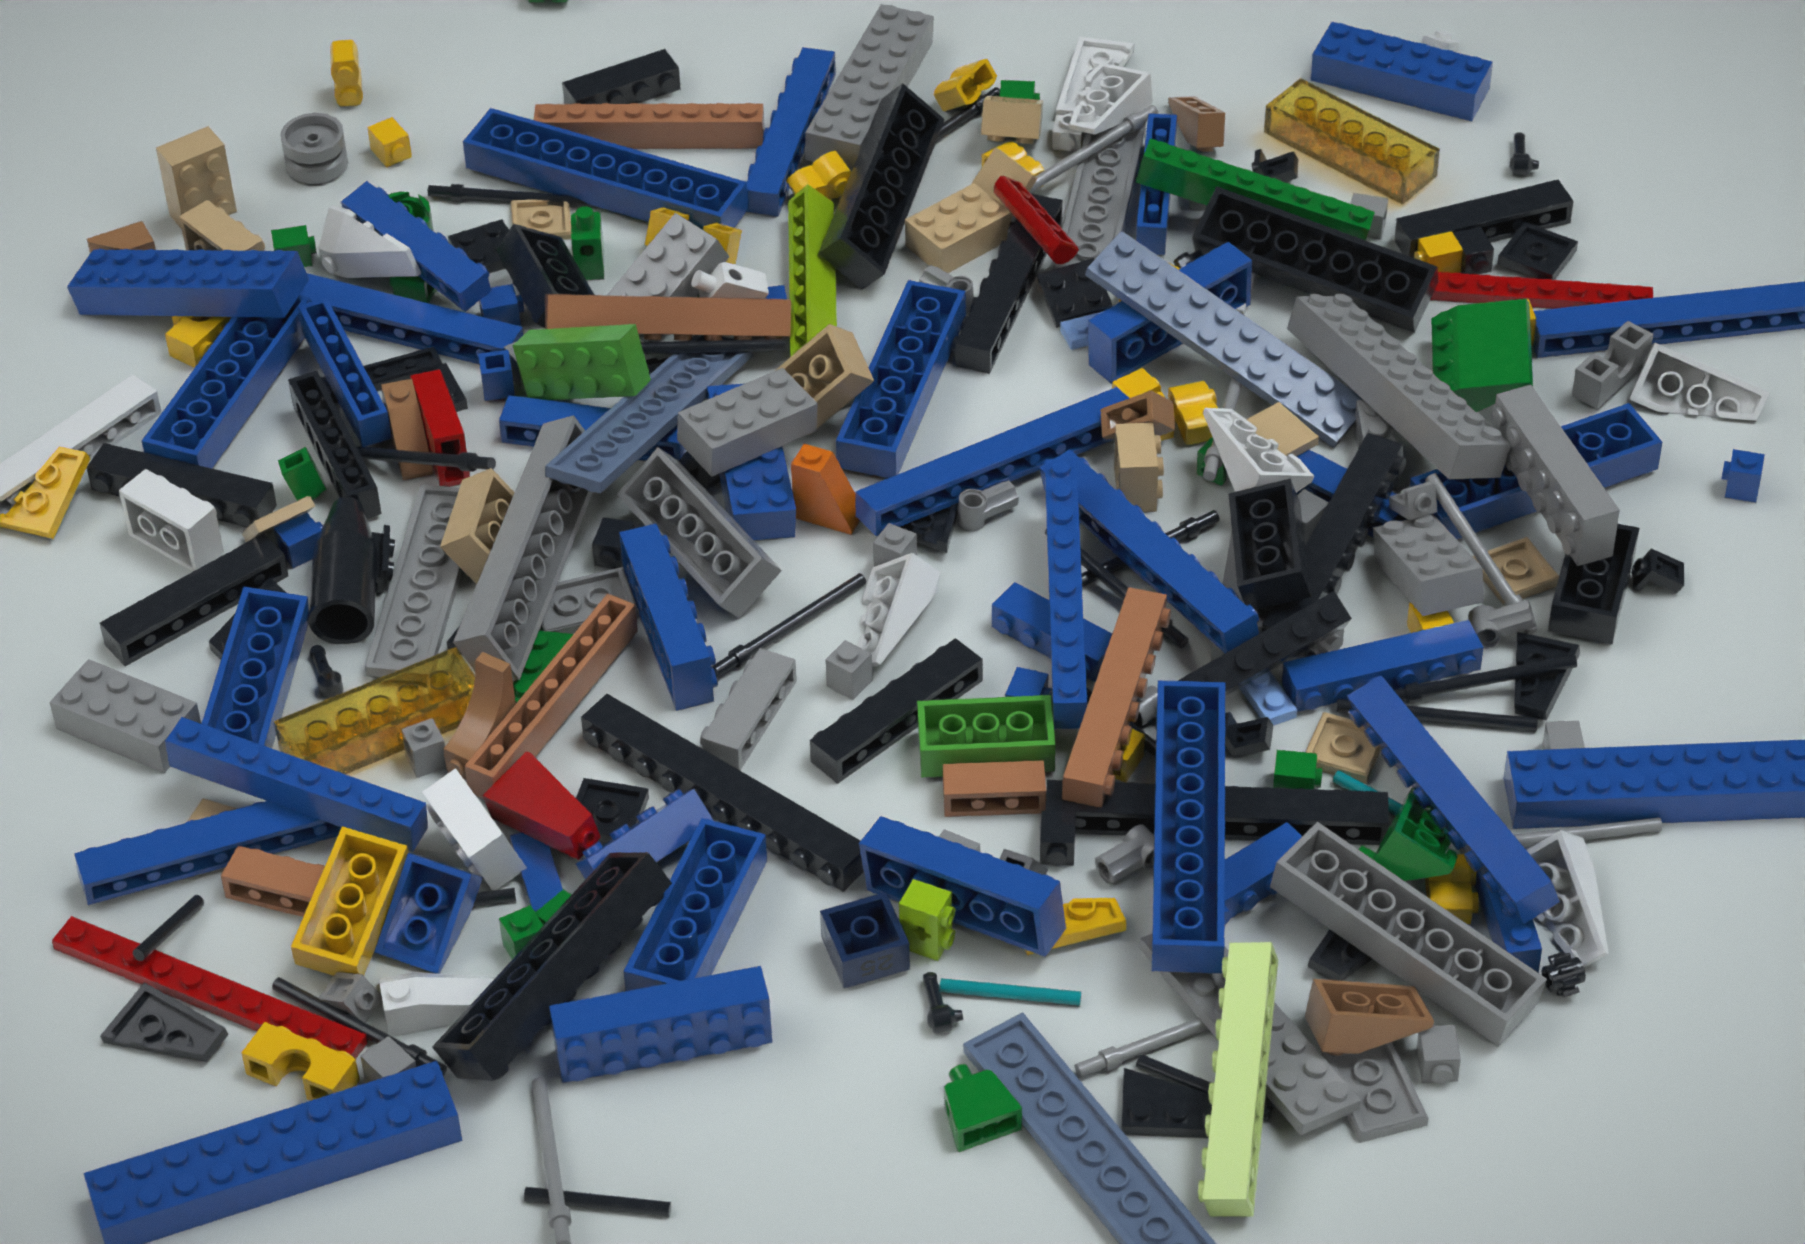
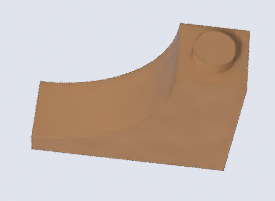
M484 652L475 660V681L469 705L458 729L443 748L448 772L456 768L462 778L466 779V763L515 706L510 663Z

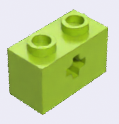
M915 879L912 880L899 902V922L909 941L910 952L939 961L944 950H949L952 947L956 931L952 929V922L955 916V908L952 907V892Z

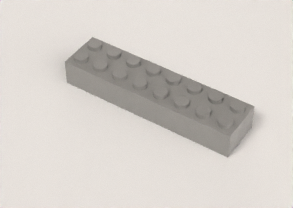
M881 4L805 132V160L814 162L820 156L836 151L850 171H852L881 99L902 83L907 87L909 86L933 43L934 16L923 14L919 11L897 8L893 5Z
M1319 822L1306 832L1276 862L1270 888L1409 985L1415 986L1419 992L1495 1045L1499 1046L1538 1004L1547 980L1545 977Z

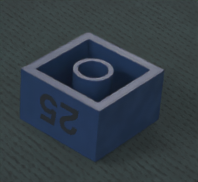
M886 892L820 910L821 938L844 989L910 970L909 941Z

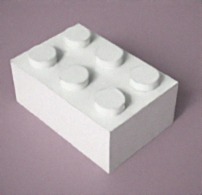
M147 469L143 470L119 490L129 536L191 571L201 568L224 553L221 540L222 535L219 531L216 516L217 511L208 501L200 500L191 495L188 490L175 486L163 476H157Z
M456 768L422 792L430 803L426 806L427 812L469 871L483 877L481 884L486 881L492 890H497L520 874L522 870L527 869Z

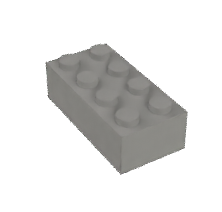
M675 213L607 295L697 297L699 289L691 285L695 272L701 270L711 274L720 263L727 261L729 255L715 237ZM639 334V338H640L641 340H643L644 342H659V341H660V340H646V339H643V334Z
M780 368L678 412L677 440L712 477L815 432L817 429L818 403L784 368Z
M1433 514L1413 520L1389 521L1382 526L1373 528L1375 562L1422 616L1484 602L1482 566Z
M90 659L83 664L49 702L56 729L162 773H166L170 768L165 740L180 718L184 717L201 723L197 702Z

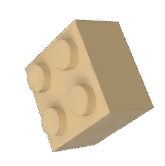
M986 96L983 100L981 135H987V140L1004 141L1006 137H1016L1017 143L1032 144L1034 139H1039L1041 135L1044 100Z
M1153 422L1115 424L1114 473L1116 489H1120L1126 499L1132 505H1138L1143 512H1156L1157 499L1163 498L1162 480H1158V476L1164 475L1163 457H1157V454H1161L1160 435H1154Z

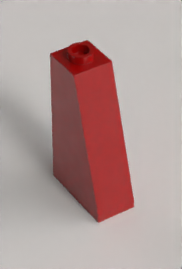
M441 370L410 375L419 403L429 452L456 455L467 452L464 430ZM433 465L439 486L450 487L460 485L463 479L470 477L469 471H461L458 467Z
M528 751L482 795L492 819L577 860L584 855L582 852L595 844L601 838L592 814Z

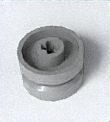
M309 113L295 117L284 125L280 133L286 171L292 179L301 183L320 184L334 180L345 172L348 166V157L343 126L337 118L323 113Z

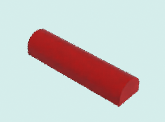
M1000 175L993 188L994 194L1056 264L1061 265L1071 261L1078 253L1079 247L1021 182Z

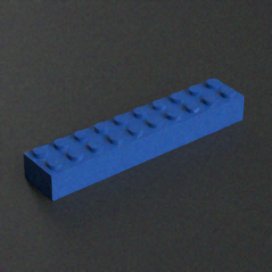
M493 108L487 111L463 140L467 169L548 193L572 196L589 205L649 222L652 210L664 207L688 214V221L702 230L704 226L712 223L735 228L749 209L746 181Z
M1158 680L1151 971L1223 974L1222 960L1224 958L1225 682Z
M1805 739L1507 751L1503 779L1513 829L1577 827L1651 818H1661L1662 823L1805 818Z
M437 1061L83 1174L104 1244H145L463 1140L457 1110Z

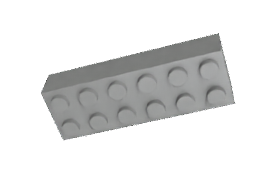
M1532 385L1496 394L1495 408L1492 410V427L1498 429L1501 435L1511 443L1505 466L1508 470H1512L1518 479L1520 488L1526 491L1532 499L1535 510L1543 515L1550 532L1555 533L1560 540L1564 552L1571 556L1577 566L1613 556L1620 510Z
M659 447L617 493L620 499L645 526L657 523L661 535H667L671 554L676 557L678 562L720 607L738 618L746 612L782 571L677 459Z

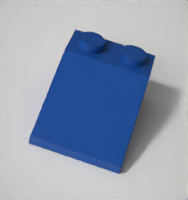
M408 853L374 952L440 974L472 911L483 877Z

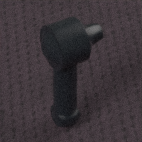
M1522 132L1515 133L1513 138L1514 154L1510 159L1509 168L1512 171V175H1528L1532 170L1539 169V161L1533 160L1529 154H1526L1525 134Z
M321 645L312 646L309 654L310 658L314 660L319 673L317 683L320 695L326 699L339 697L344 690L340 673L332 670L326 658V651Z
M927 972L923 975V984L930 1004L927 1015L928 1025L934 1033L950 1031L956 1022L963 1020L962 1010H954L948 1004L943 1003L936 973Z

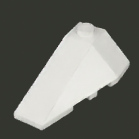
M1100 63L1086 77L1085 89L1081 91L1080 103L1075 107L1069 128L1095 135L1123 123L1124 118L1132 113L1138 114L1153 103L1151 74Z
M335 205L328 209L318 249L323 258L322 264L330 274L344 278L407 277L421 274L408 246L387 233L381 236L374 229V225L368 221L363 224L356 220V213L349 209Z
M1653 343L1629 400L1657 412L1757 421L1770 392L1662 345Z
M1204 408L1203 415L1236 492L1291 478L1297 493L1313 481L1314 475L1299 458L1293 454L1285 456L1277 450L1279 444L1276 441L1258 436L1256 434L1257 427L1237 412L1226 408Z
M914 553L872 568L863 596V602L868 605L867 613L861 616V625L865 627V633L858 642V647L872 654V667L881 665L937 592V582L941 572Z
M1560 830L1527 849V852L1551 879L1560 901L1536 917L1548 927L1554 935V940L1564 953H1570L1571 958L1578 957L1583 966L1586 967L1609 954L1595 869L1584 838Z
M411 972L380 978L379 984L388 1034L393 1037L453 1025L496 977Z

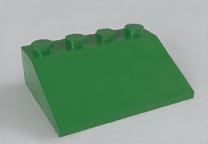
M1527 299L1457 305L1431 318L1433 374L1440 381L1448 384L1450 390L1458 397L1466 400L1467 405L1475 412L1494 405L1496 394L1528 385L1533 386L1530 308Z

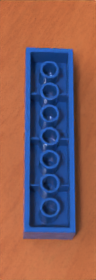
M92 250L68 284L67 289L80 315L285 318L309 281V277L297 251Z
M911 280L907 281L869 365L874 382L855 397L836 439V458L842 469L886 478L899 474L951 354L953 339L955 335L960 333L963 318L966 316V291Z
M299 295L285 318L232 317L142 439L143 451L157 456L213 468L305 337L301 329L298 306L309 303L310 298Z
M1630 403L1561 426L1604 488L1657 470L1659 467L1663 442ZM1505 465L1500 478L1448 479L1438 469L1410 478V487L1426 483L1425 479L1429 475L1436 473L1475 533L1537 512L1533 506L1532 499L1526 491L1520 488L1518 479L1512 470H1508ZM1436 498L1437 512L1432 514L1456 539L1462 538Z

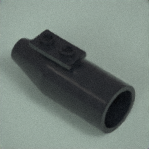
M341 497L334 501L313 548L309 626L318 638L332 644L357 643L370 635L374 628L376 592L383 593L386 580H392L394 562L389 561V558L393 557L395 539H390V525H384L382 533L371 532L363 504L353 497Z

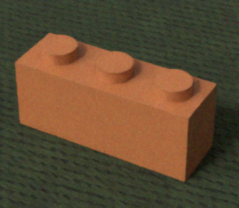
M1044 761L943 764L944 817L1041 814L1046 809Z
M238 846L221 874L225 897L228 899L303 917L325 866L295 860L289 856L266 853L256 848L250 849Z

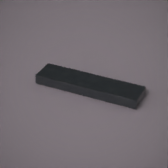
M430 347L368 364L364 368L378 392L382 390L381 384L408 380L410 375L432 371L443 363L435 347ZM322 377L321 379L334 404L338 403L326 377Z

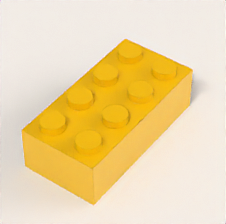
M342 826L291 945L296 965L332 976L336 972L365 975L377 946L408 854V847L406 845Z

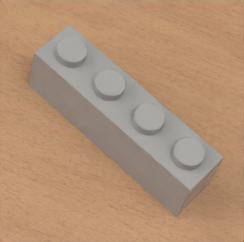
M759 648L754 658L747 661L739 681H735L732 684L725 703H721L718 706L710 726H706L700 736V745L703 746V749L741 771L797 682L796 660Z

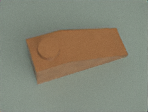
M1195 96L1168 97V104L1173 114L1177 115V123L1186 142L1195 146L1197 151L1202 152L1213 151L1214 147H1224V111Z
M412 379L381 384L382 402L388 411L394 449L429 452ZM398 462L402 480L433 475L432 465Z

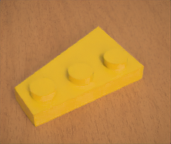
M59 446L35 474L36 480L25 493L20 491L13 499L16 502L6 515L4 513L0 514V527L54 539L91 459L90 456L83 451Z
M1073 898L1069 903H1063L1066 930L1052 949L1126 931V919L1116 899ZM1025 950L1027 955L1034 954L1031 951Z

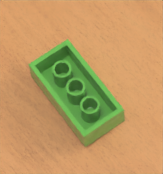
M636 324L528 330L512 345L527 398L563 400L636 396L651 381Z
M1051 695L917 701L921 778L943 777V764L1044 761L1045 772H1055L1056 745Z

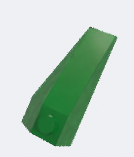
M1413 787L1408 792L1373 860L1403 881L1450 874L1454 869L1457 854L1449 849L1451 842L1447 834H1444V828L1439 829L1430 815L1432 810L1429 807L1423 809L1413 793L1415 790Z

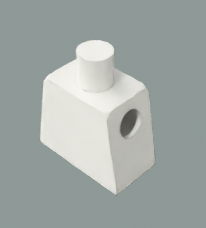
M727 262L720 263L711 274L701 270L696 271L691 281L692 287L699 289V297L766 298L769 294L765 273Z

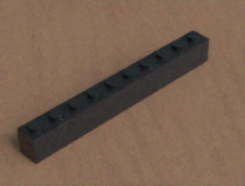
M609 694L604 695L581 716L583 739L590 746L598 747L610 754L617 762H623L635 769L641 776L649 777L661 784L668 792L672 793L679 788L682 793L695 789L708 812L719 822L766 834V848L770 852L785 857L793 862L797 868L807 870L820 878L826 885L834 886L844 892L864 872L859 847L861 840Z
M1047 780L1045 811L1076 812L1075 834L1126 836L1137 825H1145L1154 834L1155 784L1115 782L1112 795H1106L1103 806L1100 808L1062 800L1063 780ZM1225 786V839L1256 841L1287 822L1303 836L1319 822L1349 844L1380 845L1389 827L1388 792Z

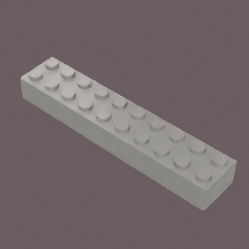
M1310 294V296L1296 297L1287 330L1448 479L1501 477L1511 443L1501 435L1498 429L1488 424L1481 414L1469 407L1466 400L1458 397L1450 390L1448 384L1440 381L1431 369L1421 364L1414 354L1402 347L1399 340L1391 337L1382 325L1373 321L1365 310L1360 309L1354 304L1352 298L1344 294H1335V296Z
M574 415L543 423L453 641L458 651L462 653L474 669V672L475 660L484 652L510 663L512 680H520L593 492L545 477V465L585 431Z

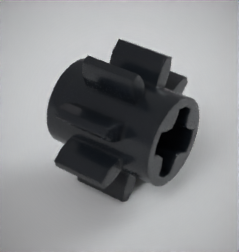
M1564 952L1548 956L1550 965L1542 967V976L1547 979L1545 986L1548 991H1556L1558 996L1563 995V997L1579 993L1577 984L1583 983L1586 980L1585 969L1581 960L1578 957L1571 958L1570 953L1565 954Z

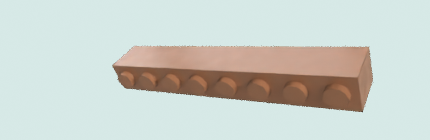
M547 103L535 104L533 119L541 123L632 149H757L758 146L763 144V133L765 130L764 104Z
M545 294V329L636 324L638 334H643V339L662 340V334H674V340H692V335H704L705 341L722 340V335H734V340H752V336H764V339H782V336H790L791 300Z
M1128 587L1063 775L1062 800L1102 808L1106 795H1112L1116 779L1113 773L1114 770L1120 771L1124 751H1121L1122 746L1129 745L1132 727L1129 726L1130 722H1136L1140 709V703L1137 702L1138 698H1144L1148 685V679L1145 678L1146 674L1152 675L1156 660V655H1153L1154 650L1160 651L1162 646L1163 632H1161L1162 627L1168 628L1171 609L1166 608L1167 594Z
M607 593L465 765L467 785L476 796L483 798L482 795L526 751L536 757L638 632L635 604Z

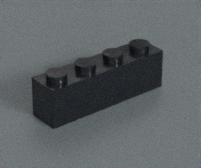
M666 49L562 82L564 104L641 103L681 90L679 67Z

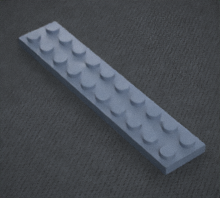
M1122 230L1087 267L1085 275L1271 405L1280 402L1331 447L1335 448L1355 424L1356 401L1363 400L1358 394Z
M694 335L692 340L689 341H705L704 335ZM722 337V340H733L726 337ZM753 352L679 353L671 355L650 374L651 381L636 396L623 397L545 465V477L558 480L563 484L584 488L589 492L602 493L677 425L678 412L703 402L707 398V386L722 385L753 357Z
M1023 1012L963 1043L964 1054L979 1072L986 1069L992 1070L1022 1107V1125L1119 1244H1216Z

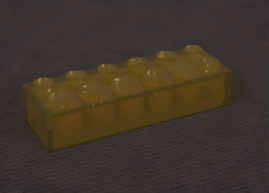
M1302 78L1265 106L1264 133L1402 205L1437 177L1439 148Z
M454 647L275 720L274 726L279 749L283 753L343 774H348L403 751L402 728L433 718L441 735L458 728L471 699L475 675L458 649Z

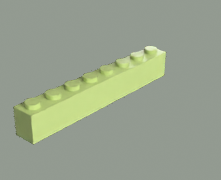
M1272 942L1229 943L1228 957H1224L1222 960V973L1226 980L1225 988H1220L1219 1006L1222 1009V1018L1217 1019L1215 1025L1219 1046L1218 1050H1214L1212 1054L1213 1071L1216 1072L1215 1082H1210L1209 1102L1212 1104L1211 1115H1206L1205 1131L1207 1137H1209L1208 1147H1203L1202 1167L1205 1169V1178L1200 1180L1198 1184L1199 1201L1204 1202L1210 1217L1254 1216L1279 961Z

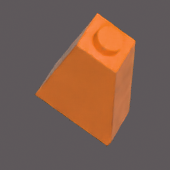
M803 444L791 463L792 492L796 506V519L852 535L860 522L856 517L855 492L832 451Z

